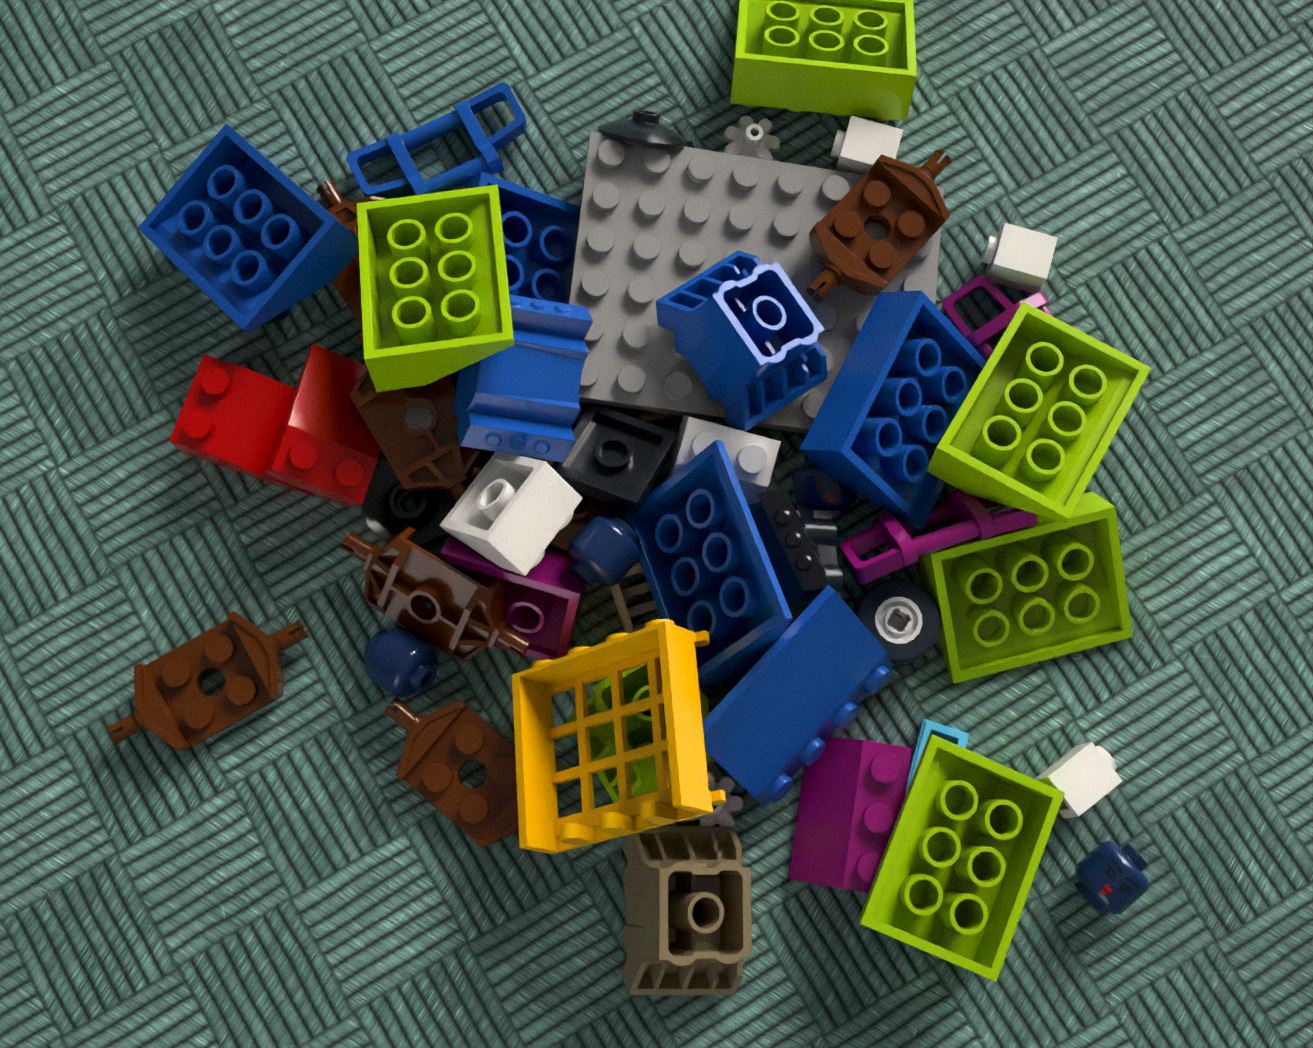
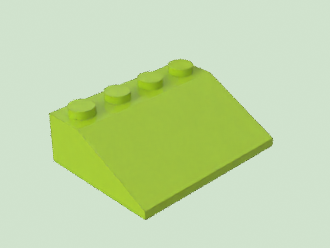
M739 0L731 81V104H740L750 108H780L792 112L829 113L838 117L852 115L875 118L880 121H907L917 78L913 0Z
M498 184L357 203L364 361L376 392L425 386L515 345Z
M1023 301L936 447L926 471L967 494L1067 523L1149 374L1151 367Z
M1093 491L1084 493L1067 523L1037 514L1038 522L1034 525L996 534L981 541L975 537L918 557L924 589L933 596L940 611L941 629L938 638L950 680L953 684L1133 637L1114 505Z
M929 734L857 923L997 982L1065 792L938 736Z

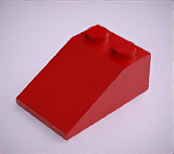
M315 344L311 345L263 475L350 508L363 504L381 452L376 440L349 397L357 381L366 372V365Z
M203 355L169 442L185 455L315 497V494L263 475L295 388L250 369Z

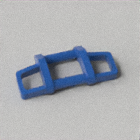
M500 83L467 101L465 100L454 105V111L399 136L398 132L381 141L349 153L346 160L364 197L376 196L389 199L410 192L413 195L450 191L465 184L481 171L490 175L504 171L497 151L519 137L527 129L525 114L507 83ZM498 102H505L515 119L512 123L487 139L475 114ZM463 127L478 157L428 181H424L408 152ZM392 154L404 178L377 186L369 185L360 170L364 164Z

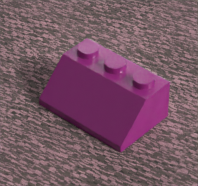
M450 535L440 553V559L488 589L496 580L503 583L506 613L504 622L507 624V628L532 641L525 656L538 660H555L567 656L588 586L571 571L570 566L575 562L571 555L546 548L540 563L530 569L527 575L524 576L497 566ZM432 601L431 610L437 611L436 606ZM498 643L494 645V647L507 650Z
M828 737L824 742L826 743V748L822 755L812 765L806 766L804 764L788 879L869 893L905 799L912 748L867 740Z

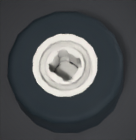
M887 579L872 586L856 603L853 610L856 616L888 652L891 663L894 665L893 667H903L925 656L936 643L941 629L940 611L933 596L921 585L906 579Z

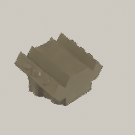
M660 826L626 835L622 844L628 863L622 876L625 894V925L621 940L627 959L621 974L628 995H735L743 978V957H752L751 867H742V845L734 826Z

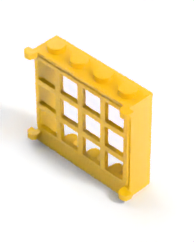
M669 619L651 620L644 625V629L632 633L609 635L604 643L592 647L572 648L568 651L567 656L555 660L535 661L531 664L530 669L512 675L520 849L554 855L713 813L714 805L726 803L724 790L719 789L711 792L708 789L695 647H703L710 644L708 631L703 630L695 633L675 625V622ZM647 664L650 697L625 705L622 672ZM610 677L613 709L589 716L587 684ZM575 688L577 720L554 727L552 697ZM651 709L653 744L628 751L626 717ZM613 721L616 755L592 762L590 728ZM577 733L579 766L556 772L554 740ZM655 756L657 791L632 798L629 763ZM617 767L619 802L595 808L592 774ZM580 778L582 812L559 818L557 784Z

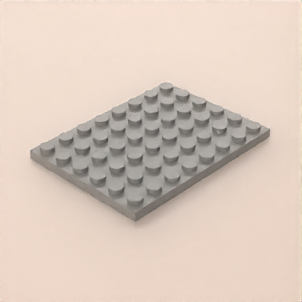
M590 132L568 303L570 305L587 307L593 320L584 339L589 354L585 359L584 368L582 369L579 402L680 415L682 417L685 415L726 423L724 404L707 398V390L689 361L682 354L675 352L674 331L658 326L656 301L739 250L758 256L763 264L772 265L778 262L825 329L816 341L826 354L827 379L753 426L807 434L877 298L874 295L860 294L841 284L839 287L836 285L823 298L822 302L814 301L813 298L821 288L811 297L808 295L806 288L818 278L824 267L812 251L809 233L818 221L820 222L864 175L692 147H684V149L680 150L650 148L619 142L602 136V133ZM937 187V188H938V191H939V193H940V195H941V197H942V199H943L944 188H943V187ZM872 221L864 224L865 232L871 239L877 241L886 239V232L882 225ZM941 227L881 292L922 290L934 304L936 303Z

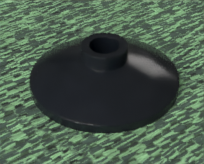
M634 109L632 119L611 121L598 127V133H602V136L623 143L670 150H680L687 147V140L672 129L659 124L660 114L652 111Z
M386 460L375 468L361 508L368 527L384 542H388L410 526L415 529L410 541L418 546H422L433 541L445 531L439 525L456 502L451 492H447L445 489L405 493L399 479ZM409 497H415L419 500V506L413 512L403 510V502Z

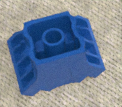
M738 250L656 301L658 326L674 331L675 352L682 354L689 361L707 390V398L724 404L725 420L729 426L747 431L827 379L826 354L816 341L825 329L778 262L772 265L763 264L758 256Z
M510 295L515 345L459 370L452 414L458 415L456 432L459 444L462 447L565 462L576 442L571 427L581 410L579 406V389L582 369L584 368L585 359L589 354L584 339L593 320L587 307Z

